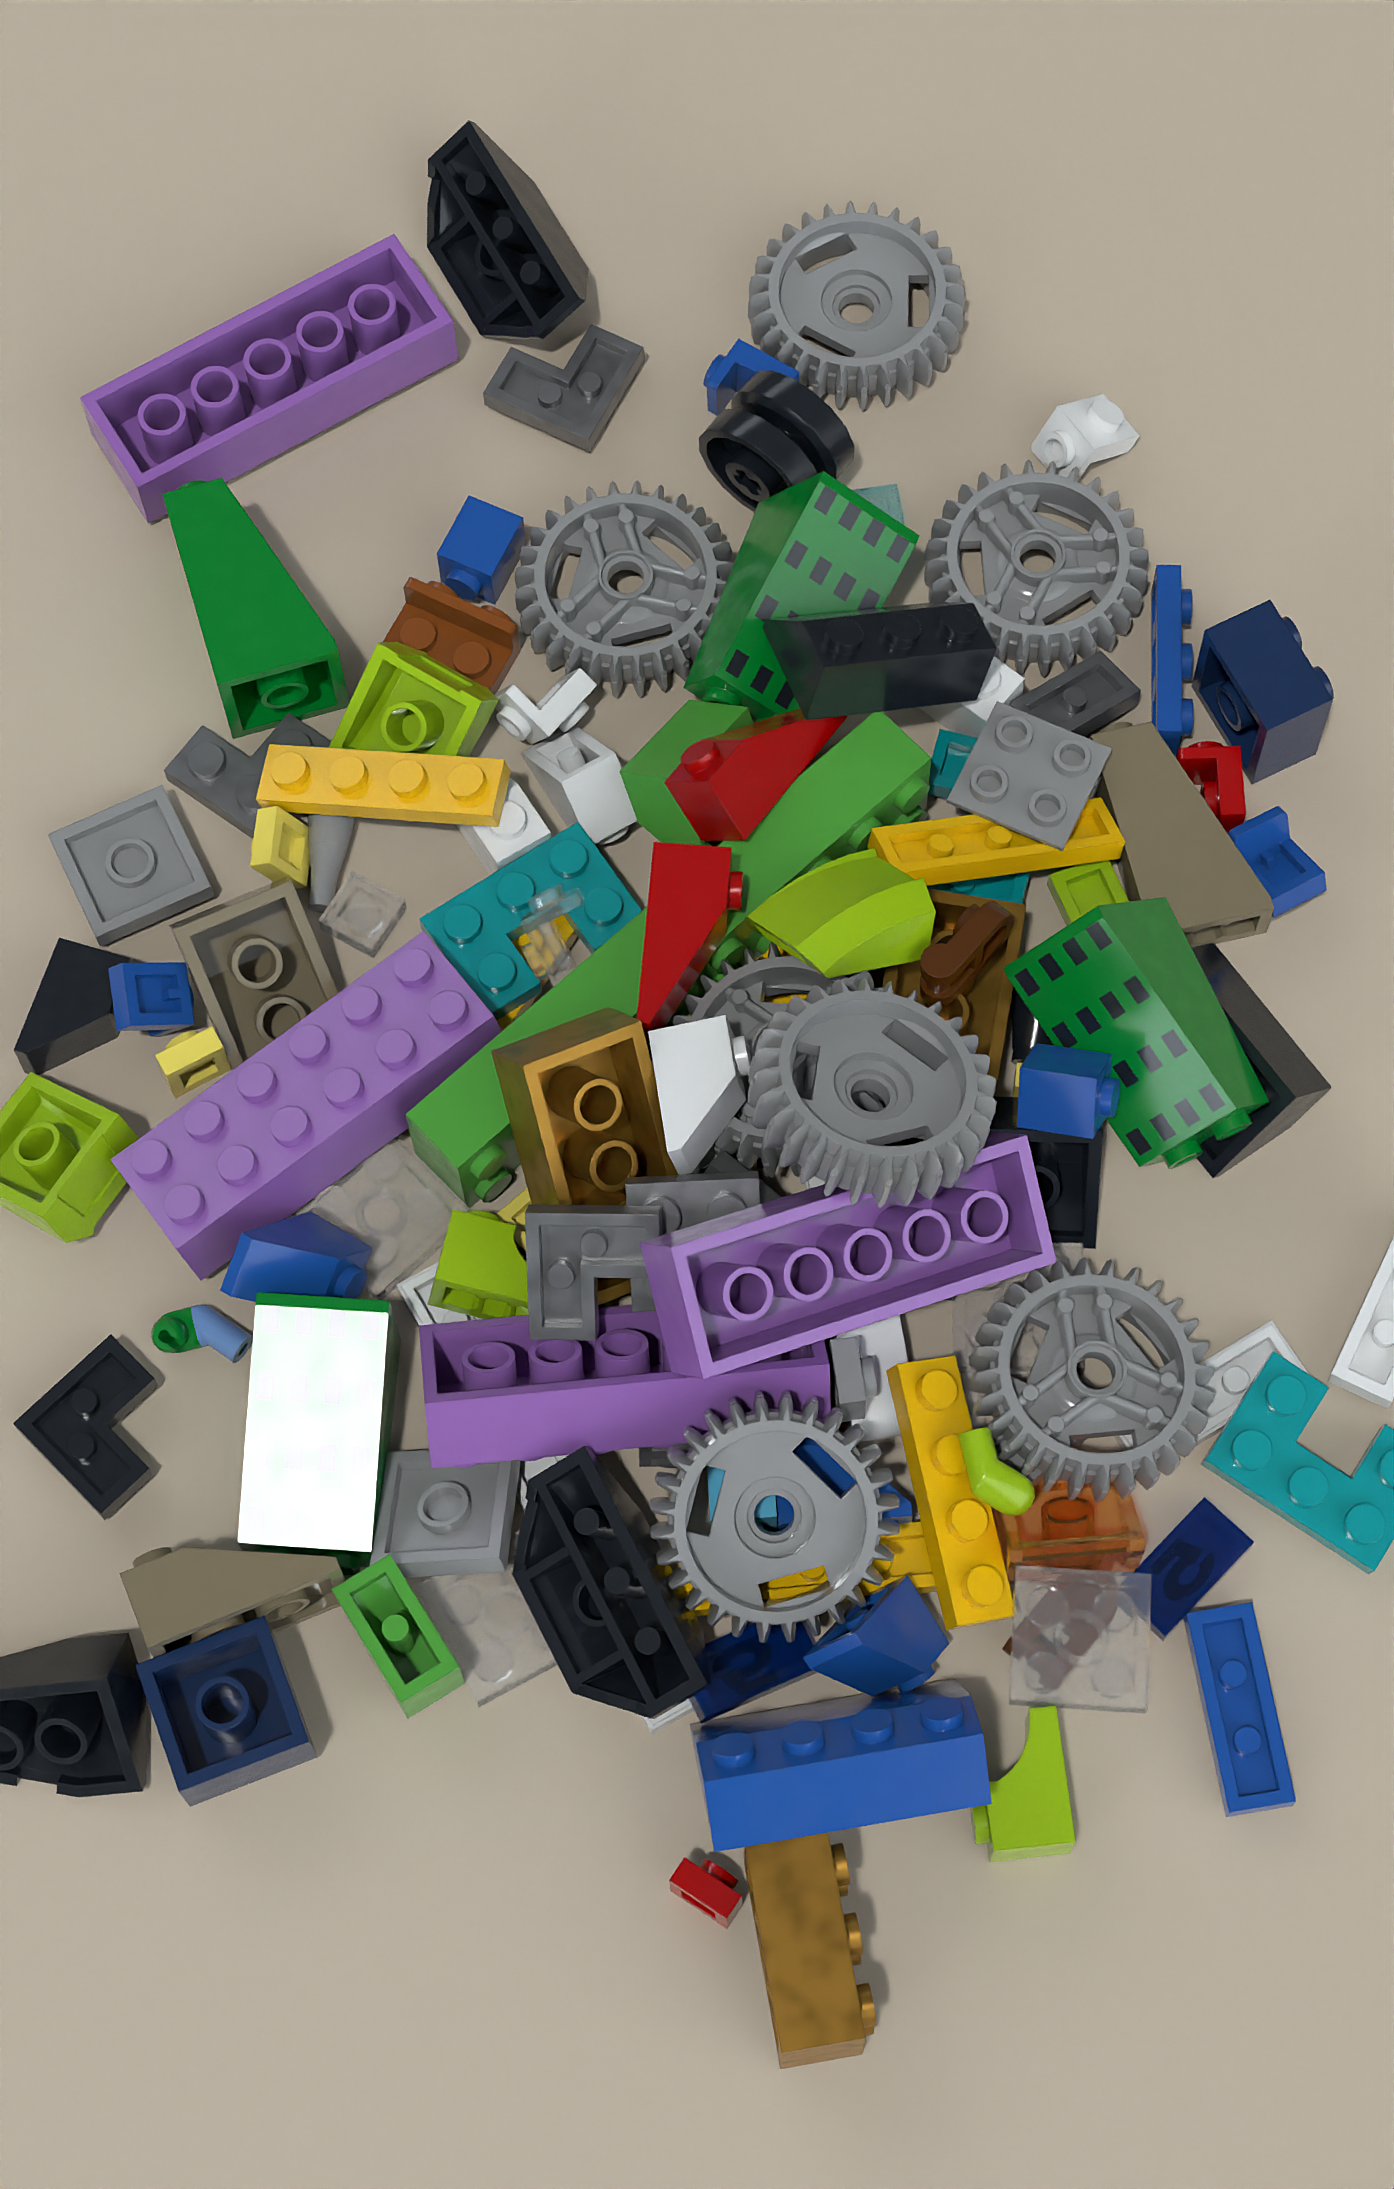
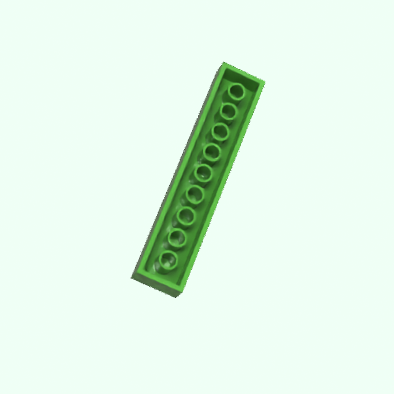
M882 711L873 712L797 777L746 840L723 841L718 845L719 847L732 848V871L744 872L741 911L729 910L727 933L687 994L703 998L706 992L700 980L701 975H706L715 982L721 980L724 977L721 966L722 959L727 960L735 969H738L745 965L744 951L746 948L751 949L756 958L769 950L771 941L748 927L744 920L770 896L793 880L825 863L848 854L868 850L867 844L872 828L921 822L926 819L927 797L930 789L931 757ZM647 907L405 1114L416 1159L467 1211L480 1199L486 1203L497 1197L511 1181L512 1176L510 1173L521 1165L491 1051L606 1007L637 1018ZM684 999L672 1016H692ZM672 1017L665 1027L673 1026Z

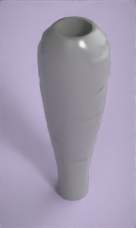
M308 814V844L311 866L309 909L318 913L333 911L336 884L350 841L355 817Z

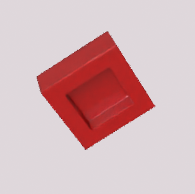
M684 1857L669 1879L671 1892L726 1929H728L742 1907V1895L733 1890L738 1880L725 1869L706 1858L697 1866Z

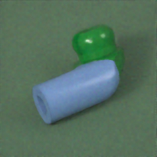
M196 1305L166 1313L157 1320L151 1331L154 1345L165 1353H182L210 1346L233 1363L238 1362L246 1354L253 1341L252 1335L207 1305Z

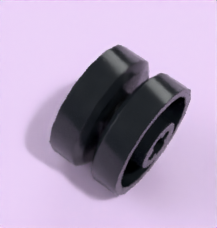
M773 370L756 371L731 399V409H724L700 435L699 452L708 470L720 485L738 502L755 513L759 502L822 471L837 480L854 459V443L848 429L834 410L817 394L789 376Z

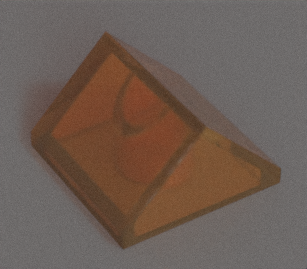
M1058 1479L1051 1490L1044 1493L1042 1490V1480L1034 1487L1035 1498L1027 1512L1018 1516H1009L995 1509L998 1539L1009 1584L1058 1580L1068 1571L1081 1568L1094 1569L1105 1576L1136 1573L1145 1551V1538L1131 1494L1129 1497L1122 1499L1113 1483H1110V1489L1103 1501L1096 1503L1091 1486L1084 1484L1076 1499L1070 1501L1068 1499L1067 1481Z

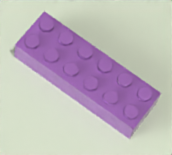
M392 234L83 395L80 399L92 436L147 523H150L168 513L163 493L177 490L181 485L196 480L207 482L222 478L226 483L458 360L454 321L395 234Z
M422 931L110 1160L200 1281H202L233 1257L242 1232L286 1219L408 1129L405 1114L502 1032L490 1010L429 936Z
M989 1132L983 1149L981 1148L979 1154H977L975 1162L969 1171L960 1172L959 1178L952 1188L944 1187L940 1184L937 1192L931 1199L925 1198L916 1190L911 1202L904 1206L897 1196L892 1193L888 1194L884 1206L879 1209L873 1194L862 1193L858 1202L852 1205L849 1190L836 1187L826 1197L824 1194L825 1184L639 1242L671 1372L699 1379H707L1057 1262L1028 1137L1025 1134Z
M632 1305L598 1308L599 1333L596 1341L529 1339V1315L419 1325L431 1468L451 1466L467 1468L476 1464L512 1460L536 1461L544 1457L570 1455L583 1446L589 1447L595 1455L623 1449L644 1447L668 1448L676 1444L688 1443L683 1434V1429L686 1426L695 1429L702 1436L705 1435L709 1429L704 1412L708 1409L712 1410L722 1422L731 1418L728 1402L730 1398H736L742 1406L744 1413L754 1411V1395L757 1391H762L768 1404V1409H777L782 1391H789L793 1410L802 1411L803 1405L809 1396L816 1397L818 1400L817 1418L824 1420L831 1411L830 1365L824 1340L707 1379H699L671 1372L657 1312H632Z

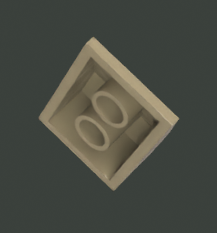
M286 877L169 925L213 1028L224 1047L232 1070L338 994L336 985L292 880Z
M161 1547L148 1551L133 1561L134 1568L119 1573L147 1649L153 1657L160 1656L262 1616H265L273 1633H276L339 1607L340 1604L331 1589L346 1581L336 1557L187 1547L173 1552L170 1547Z

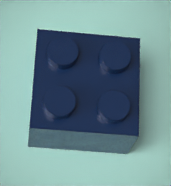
M1268 600L1204 631L1191 687L1228 746L1241 747L1242 770L1250 783L1255 784L1316 755L1333 702L1334 692L1324 670L1319 666L1313 667L1304 654L1302 639L1294 622L1287 616L1282 618L1272 601Z
M265 1616L135 1665L176 1786L190 1807L318 1758L275 1635Z

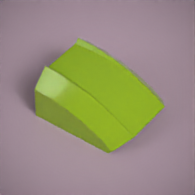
M378 642L328 748L469 757L499 699L487 687L474 682L428 656L426 652L399 642Z
M875 848L830 861L798 877L765 900L745 918L744 922L748 927L826 978H832L921 960L923 951L930 946L936 911L924 878L917 880L878 857Z
M30 1072L0 1110V1205L65 1243L94 1235L95 1225L127 1183L110 1159L138 1140L139 1137L119 1114Z

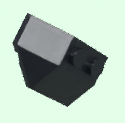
M468 120L428 159V177L431 178V185L427 202V248L481 336L486 338L544 339L586 301L589 269L535 182L476 123Z
M583 1446L529 1479L525 1499L528 1501L520 1526L512 1575L571 1692L650 1719H655L711 1686L712 1682L702 1626L694 1611L686 1607V1596L682 1588L673 1590L669 1586L668 1580L673 1571L669 1564L661 1566L658 1564L656 1554L661 1548L657 1540L651 1538L650 1526L642 1511L589 1447Z

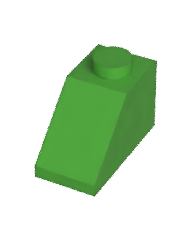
M390 1554L331 1589L407 1719L465 1684L459 1665Z

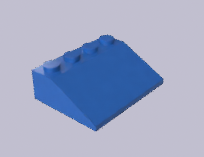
M955 1679L921 1684L908 1692H901L899 1688L886 1690L873 1697L868 1694H861L690 1724L714 1852L992 1804L983 1731L971 1695Z

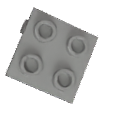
M997 701L946 803L1063 851L1087 800L1092 799L1101 781L1100 774L1112 748Z

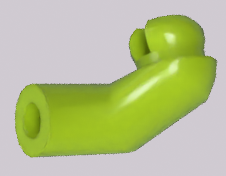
M979 1428L959 1434L958 1438L973 1495L1009 1516H1018L1027 1512L1035 1498L1034 1487L1025 1475L998 1460L990 1428Z

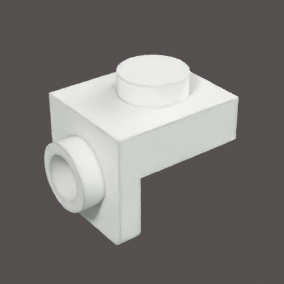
M1104 394L1057 406L1032 443L1031 450L1046 468H1048L1050 462L1054 461L1056 463L1057 475L1068 477L1073 468L1078 467L1080 479L1090 463L1128 453L1140 435L1124 418L1122 410L1115 403L1109 401Z
M578 668L562 676L535 705L515 685H510L495 694L499 699L495 707L499 712L496 718L511 736L520 741L526 739L530 744H534L549 737L557 728L564 733L574 726L589 710L590 707L583 700L592 692L597 684L581 668Z

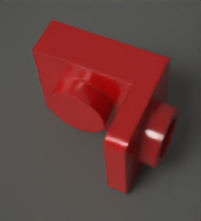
M1201 741L1188 747L1179 748L1176 759L1193 784L1201 785L1200 794L1225 831L1229 833L1231 829L1243 824L1246 816L1241 747L1223 746L1215 741Z

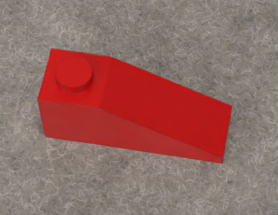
M795 709L700 740L683 752L680 758L681 763L664 783L701 841L746 840L848 716L805 720L801 709Z
M653 842L636 1018L642 1023L648 1048H651L648 1031L665 1028L726 935L729 910L741 911L744 872L732 871L731 847Z

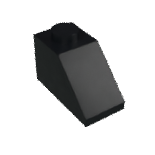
M59 937L14 1048V1052L25 1073L29 1074L32 1072L36 1075H41L118 1038L120 1031L116 1030L108 968L120 963H132L130 958Z

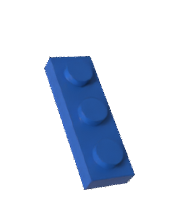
M1156 565L1151 589V722L1176 757L1181 735L1191 736L1193 726V699L1182 698V680H1191L1193 665L1192 643H1182V625L1190 626L1192 589H1181V565Z
M1249 1602L1186 1613L1184 1624L1225 1816L1231 1817L1293 1806L1296 1798L1253 1603Z

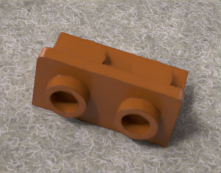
M409 577L403 587L406 603L383 642H399L426 652L428 656L474 682L487 687L495 695L520 653L517 625L500 609L490 605H483L480 608L462 600L451 588L440 582L429 581L424 583L416 578Z

